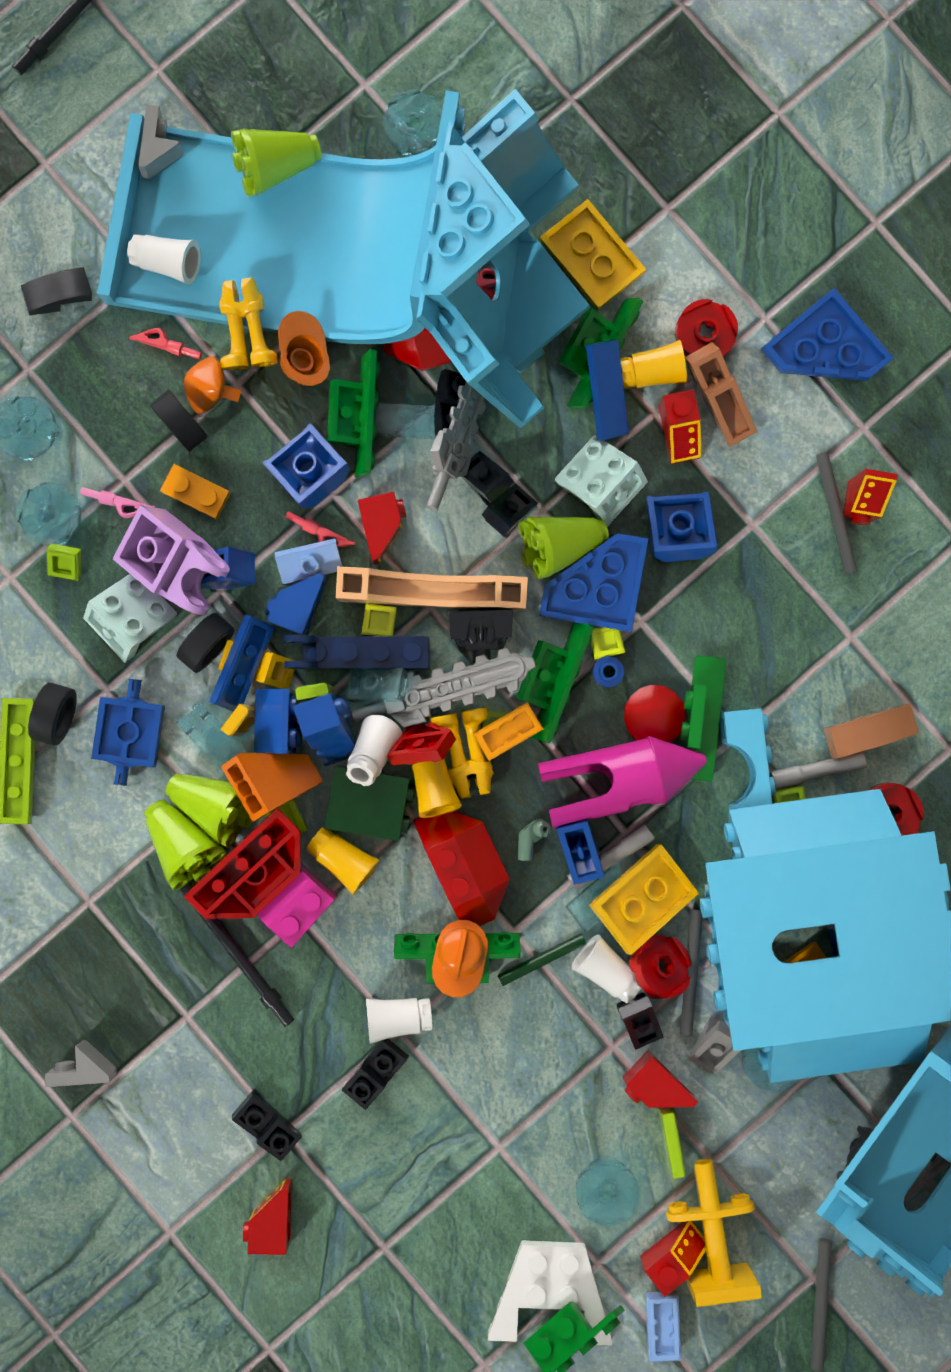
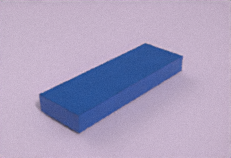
M612 339L586 345L597 439L607 440L629 434L618 340Z
M245 614L210 698V703L234 712L239 704H244L275 627Z

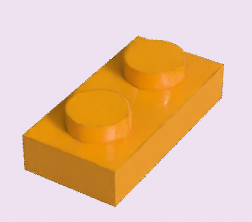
M173 464L160 489V492L216 520H218L231 495L230 491L176 464Z

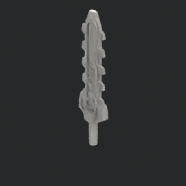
M467 382L465 386H459L457 394L460 399L457 407H451L449 415L452 421L449 429L443 428V430L439 431L430 449L434 462L432 469L438 473L426 507L433 511H438L449 478L457 479V477L467 475L471 460V454H469L471 447L468 441L470 436H475L479 428L476 423L478 415H483L486 409L483 401L484 397Z
M508 648L498 650L497 658L489 660L484 654L477 656L475 664L471 666H466L464 661L454 663L453 671L445 673L442 668L432 670V677L423 680L421 675H415V672L391 678L386 696H384V701L353 710L352 716L355 722H359L370 715L388 713L403 727L415 726L427 722L426 717L431 716V709L440 707L443 712L452 710L453 702L462 700L464 705L467 706L473 704L474 696L484 694L487 699L497 697V689L507 687L510 693L519 690V683L527 677L528 672L536 668L535 660L532 657H523L520 654L511 653Z

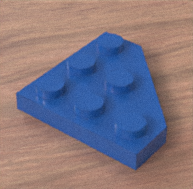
M835 288L818 300L761 349L780 373L868 381L894 359Z
M617 533L544 585L539 616L632 632L649 538Z

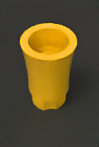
M680 340L659 348L631 354V357L620 358L624 389L687 383L686 362Z
M445 758L438 762H419L411 766L417 791L419 817H434L453 812L462 806L449 776Z
M324 827L317 832L307 846V851L317 858L316 861L333 874L352 895H355L361 889L380 862L379 859L357 848L338 833L334 834L329 829H324Z

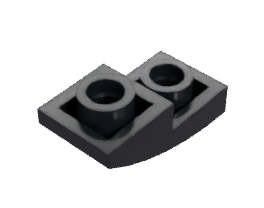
M84 267L51 273L21 285L29 316L60 312L61 304L92 301V291Z
M448 369L441 371L436 391L434 411L435 436L443 428L449 429L452 421L449 415L451 407H457L460 399L457 394L459 386H465L466 380L460 373Z
M390 1039L381 1040L346 1082L342 1091L366 1110L385 1089L389 1080L407 1061L409 1055Z
M253 1091L232 1114V1121L256 1138L257 1144L279 1161H282L302 1138L298 1130L286 1118Z

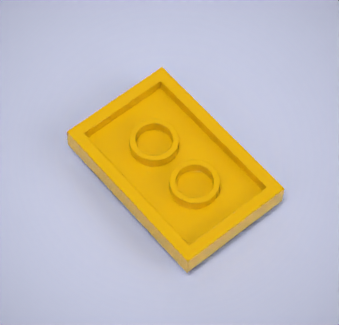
M589 199L585 200L540 237L539 242L597 312L646 272V268Z
M656 844L588 905L626 954L632 955L693 900L699 892L662 844Z

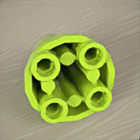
M258 129L231 131L233 146L237 151L232 153V160L236 172H242L243 174L242 186L246 197L259 195L308 169L316 161H321V149L315 134L308 135L303 132Z
M533 516L518 523L519 533L525 549L521 550L523 564L526 568L532 567L537 579H545L585 557L609 539L608 528L604 520H596L593 517Z
M177 773L172 776L166 786L165 793L170 797V800L214 841L227 848L233 844L241 829H247L253 822L228 781Z
M159 800L145 810V822L165 879L172 890L175 891L182 888L192 879L198 882L211 870L210 866L213 863L218 862L226 855V851L221 844L214 841L195 822L172 804H167L165 800Z

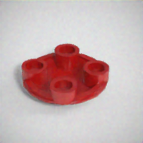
M649 685L640 688L630 696L624 706L626 728L635 740L651 736L671 743L681 733L682 722H685L686 716L683 702L674 691L665 686Z

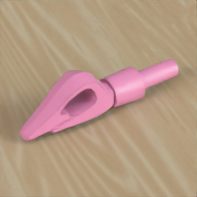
M82 487L80 492L81 495L98 499L101 504L115 506L119 515L123 518L134 517L140 505L155 507L117 496L105 490L98 492ZM134 506L137 511L126 513L124 512V507Z

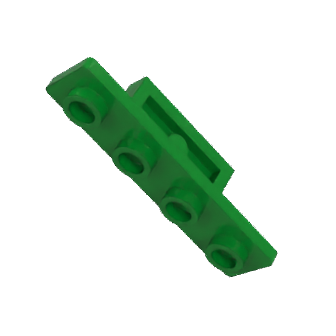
M640 298L625 299L612 322L593 308H589L584 313L557 362L581 379L567 403L569 408L585 409L593 402L586 345L613 339L618 340L620 350L625 343L624 337L628 329L637 321L640 315L639 309L643 304Z
M373 349L368 350L361 356L359 383L333 379L330 381L327 442L356 447L355 477L360 478L370 474L375 465L372 440L376 436L377 424L376 421H373L374 409L378 404V391L375 390V379L379 375L380 362L376 360L377 350Z
M574 622L564 649L545 641H537L532 654L536 668L528 672L527 677L522 681L516 697L519 700L541 708L538 721L543 730L531 736L532 738L550 744L552 738L556 735L561 714L570 699V690L574 679L579 675L583 655L591 643L593 626Z
M697 655L694 658L691 691L686 690L684 709L689 710L687 722H682L680 740L685 741L684 748L705 754L707 764L690 780L713 781L726 668L725 658Z
M406 933L395 935L394 959H425L426 984L435 983L432 977V965L440 933ZM485 933L488 940V950L480 983H489V959L521 957L519 933Z
M572 1300L523 1344L542 1372H566L575 1364L571 1357L578 1351L584 1356L598 1344L594 1338L601 1331L608 1335L621 1324L617 1317L625 1310L620 1305L592 1328Z

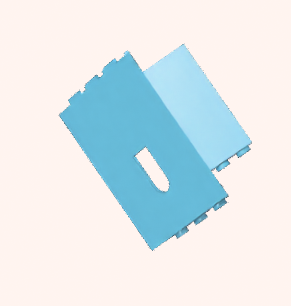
M514 89L463 137L448 122L444 152L440 153L436 183L438 184L436 201L431 206L427 230L430 234L428 250L423 255L419 279L422 286L416 320L430 331L466 382L521 428L545 407L519 373H522L545 353L542 348L591 307L531 231L574 194L580 186L564 167L537 123L539 118L519 92ZM486 263L493 268L496 276V291L492 300L476 284L477 272Z
M880 789L729 810L728 823L724 824V835L727 843L732 842V859L705 863L708 884H705V898H700V909L702 917L709 919L712 929L711 944L707 945V956L710 965L715 964L719 976L718 991L713 992L716 1010L723 1012L725 1023L729 1026L733 1051L761 1048L762 1051H758L759 1065L762 1071H767L770 1083L923 1062L932 1024L951 1021V910H949L947 891L951 889L947 864H940L935 831L902 836ZM834 924L839 952L838 957L783 963L774 956L772 943L780 932Z
M949 1026L934 1049L924 1059L816 1211L819 1216L833 1224L849 1240L847 1246L862 1258L866 1254L871 1259L874 1256L877 1257L879 1260L876 1264L891 1277L897 1274L903 1279L906 1276L908 1279L905 1283L920 1296L926 1293L931 1298L935 1293L940 1297L944 1292L943 1277L951 1267V1167L921 1208L915 1211L906 1210L904 1207V1197L935 1152L951 1163V1026Z

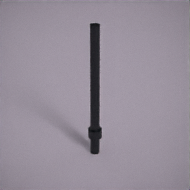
M73 0L38 38L33 37L26 45L27 50L12 65L13 69L22 76L37 59L41 61L49 52L47 48L92 0Z
M188 881L186 885L180 888V891L185 895L193 885ZM195 909L261 996L259 1000L266 1009L270 1008L284 1027L293 1022L295 1019L280 1001L281 995L275 988H270L219 919L206 920Z

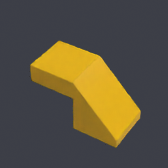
M227 639L218 670L223 669L234 641ZM265 651L253 680L277 688L289 689L295 669L284 668V661L295 660Z

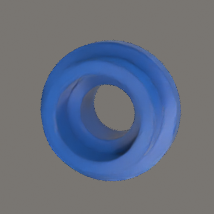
M603 657L593 667V677L603 687H614L623 679V665L615 657ZM605 666H611L614 669V675L611 678L604 676L603 669Z

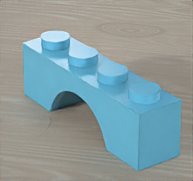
M762 708L721 712L719 722L721 743L735 748L743 755L750 773L747 789L738 800L728 805L729 810L772 804L771 795H775V782L772 776L769 777L768 764L772 763V752L770 746H766L765 733H768L769 730L767 715L762 714Z

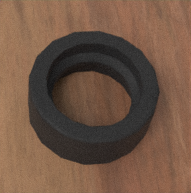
M167 390L150 404V407L188 452L208 437L170 390Z
M217 613L210 614L182 642L176 654L177 658L194 673L200 672L224 649L227 639L230 640L234 634V627Z
M49 682L42 687L34 701L29 717L28 734L31 739L53 746L63 741L75 714L77 694L74 689Z

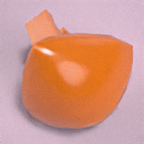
M214 356L207 357L188 370L184 378V390L187 399L197 414L208 412L214 408L221 397L235 402L239 401L242 390L225 385L224 371Z

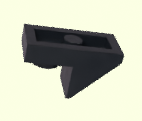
M481 451L471 458L467 475L461 476L487 506L503 495L515 483L509 473Z
M515 483L503 495L493 501L481 515L496 531L507 538L518 527L519 521L524 520L538 502Z
M644 993L636 995L628 1003L622 1001L617 1004L618 1012L635 1050L664 1038L653 1006L648 996Z

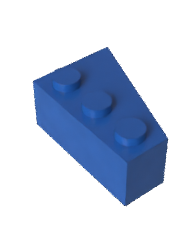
M329 693L293 706L303 738L312 750L319 749L316 751L318 758H322L325 767L349 759L356 740L348 720L353 716L347 700Z

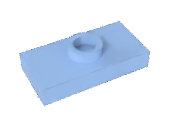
M335 538L275 552V560L283 584L304 580L318 573L322 575L337 572V566L343 567Z
M672 1291L666 1297L661 1292H645L649 1362L681 1361L679 1297L677 1291Z

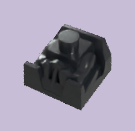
M513 610L448 612L451 639L455 640L460 651L472 650L473 663L476 662L477 656L484 654L490 660L491 650L503 649L508 637H512Z

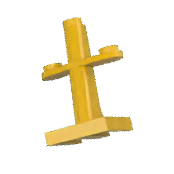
M696 1160L694 1162V1174L699 1207H687L686 1202L677 1201L668 1204V1210L666 1211L667 1220L670 1222L702 1220L708 1267L694 1269L692 1275L686 1280L696 1307L762 1299L760 1284L748 1263L730 1264L722 1219L724 1217L753 1212L755 1210L754 1201L750 1200L749 1194L739 1193L732 1195L731 1201L720 1204L713 1160Z

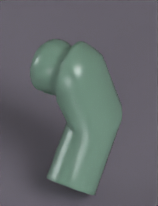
M543 819L532 820L520 830L518 860L533 861L534 844L543 837L549 836L551 832V826L547 821Z

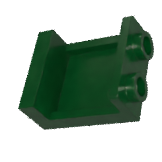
M334 766L324 829L395 841L400 840L401 834L407 835L410 816L405 815L406 803H413L415 785L410 784V777L380 773L373 784L363 786L352 782L347 777V767Z

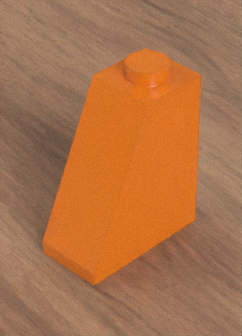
M239 753L221 766L253 822L324 782L308 754Z

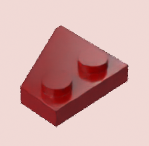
M432 722L427 725L421 723L406 728L387 754V757L392 765H413L428 761L438 762L448 755V751L456 741V738L451 729L438 727L437 724Z

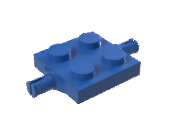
M129 679L127 697L117 699L100 697L91 759L107 761L116 765L113 783L115 785L127 786L129 767L138 765L147 767L157 766L165 705L150 704L139 699L142 680Z

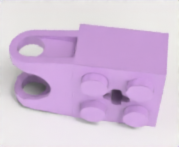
M140 505L113 557L115 562L151 592L159 594L179 607L199 615H206L209 609L208 602L201 592L203 576L208 572L214 576L226 578L230 571L226 562L205 540L166 509Z

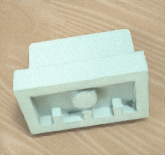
M596 435L585 444L555 478L558 485L589 505L596 518L604 520L607 527L648 483L637 461L606 441L598 440Z
M129 574L88 601L83 619L126 663L135 656L139 644L175 619L177 612L161 595L151 592Z

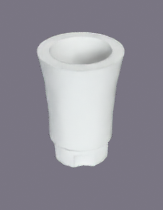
M135 234L128 243L127 255L131 265L140 267L142 270L174 278L187 285H191L195 281L201 263V250L196 240H177Z
M370 715L363 720L357 742L347 764L346 775L352 782L369 786L380 775L388 760L387 754L403 734L400 727L393 720L381 715Z
M599 934L592 937L582 947L573 961L572 970L587 977L614 998L617 997L625 1003L632 1001L642 989L629 964L611 949Z
M366 998L370 1044L388 1038L418 1034L420 1030H432L429 998L418 1001L417 998L394 1000Z

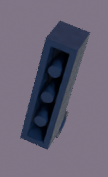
M284 636V643L302 644V661H284V668L430 670L428 636Z

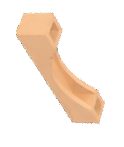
M337 566L336 599L339 602L525 612L528 577L428 575Z

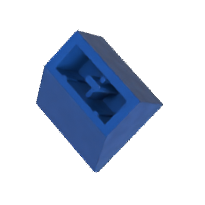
M256 689L254 753L291 754L296 753V747H301L302 732L300 728H297V717L293 706L303 703V701L297 700L295 690Z

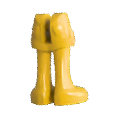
M244 278L241 280L243 301L239 300L235 281H223L222 297L219 304L221 314L227 316L231 335V350L228 355L220 359L221 368L223 370L250 369V360L252 367H267L277 364V354L273 350H269L265 343L260 312L264 310L265 305L263 295L258 291L254 278ZM244 317H246L251 338L252 352L250 359L244 338Z
M487 707L460 712L466 730L470 760L465 758L459 733L457 712L430 718V721L437 724L438 727L451 729L456 738V741L450 748L452 768L448 769V773L460 799L471 797L469 790L470 780H467V775L476 774L477 779H475V782L479 788L480 795L491 792V778L494 774L491 761L485 760L484 752L473 733L480 730L481 723L488 718L489 712Z

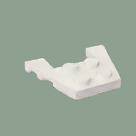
M521 1241L508 1276V1282L502 1297H500L495 1317L488 1330V1341L517 1342L519 1308L561 1310L573 1300L579 1310L583 1311L584 1317L592 1328L605 1318L585 1243ZM601 1331L594 1337L598 1342L597 1345L612 1346L610 1333L605 1335Z

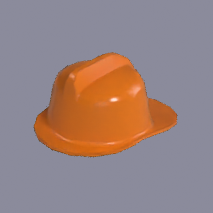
M294 311L288 313L281 320L278 328L281 368L290 379L298 384L306 386L321 384L327 378L330 371V362L322 326L314 316L307 312Z
M469 920L454 921L441 931L438 938L432 965V977L436 987L443 994L450 997H464L471 994L481 981L487 956L488 940L484 931L476 923Z

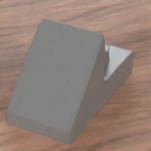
M146 104L138 164L144 179L152 178L184 154L180 141L166 139L167 120L163 119L160 107Z
M711 1016L689 1055V1060L717 1074L740 1052L733 1051L729 1026Z
M82 1040L75 1046L76 1065L75 1061L56 1063L55 1067L45 1074V1087L109 1083L118 1075L117 1067L88 1041Z

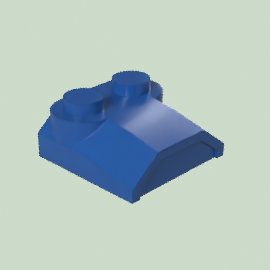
M311 423L269 460L263 462L302 509L318 505L346 480L350 470L348 464Z
M709 491L700 494L646 497L651 538L650 552L653 558L662 562L698 560L716 552L717 542Z

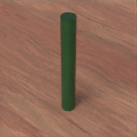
M580 933L498 974V978L502 986H505L586 945V941Z

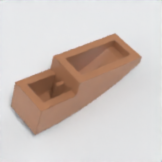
M711 342L686 356L685 360L728 446L731 447L755 434L757 430L736 380L729 372L720 349Z
M911 703L823 728L831 758H841L919 733Z

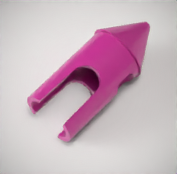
M646 736L645 739L538 763L542 782L599 772L604 774L612 785L609 792L602 796L550 809L552 827L556 828L584 819L592 820L626 812L629 808L641 804L650 803L657 805L662 803L665 805L707 764L703 753Z

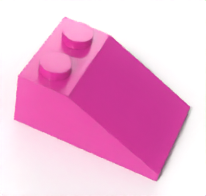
M301 863V874L263 908L257 916L292 948L338 895Z

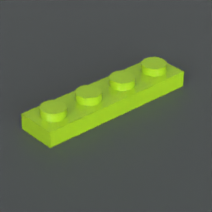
M2 698L0 824H32L36 740L31 739L28 734V723L35 699Z

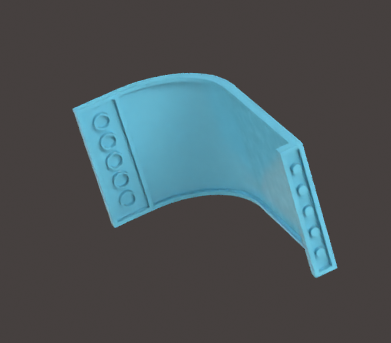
M447 90L445 92L437 143L433 148L409 157L382 160L350 158L321 153V161H316L308 169L259 195L246 197L242 186L243 174L242 172H236L233 164L232 153L237 151L233 146L232 138L167 127L166 139L180 141L184 154L152 178L144 179L138 164L145 118L142 114L130 113L97 291L98 296L105 304L228 325L227 316L221 314L219 304L222 297L223 281L234 280L237 285L239 300L243 301L241 280L253 277L258 291L263 295L265 305L264 310L260 312L262 331L278 333L281 320L288 313L294 311H303L314 316L321 324L325 341L348 344L394 343L413 338L424 330L425 327L416 320L422 286L419 279L423 255L428 250L430 234L427 230L431 206L436 201L438 189L436 176L440 153L444 152L448 122L452 124L461 137L465 135V108L460 107L459 92ZM133 235H152L177 240H196L201 250V263L195 281L191 285H187L174 278L142 270L140 267L131 265L127 255V248ZM246 317L243 318V328H249Z

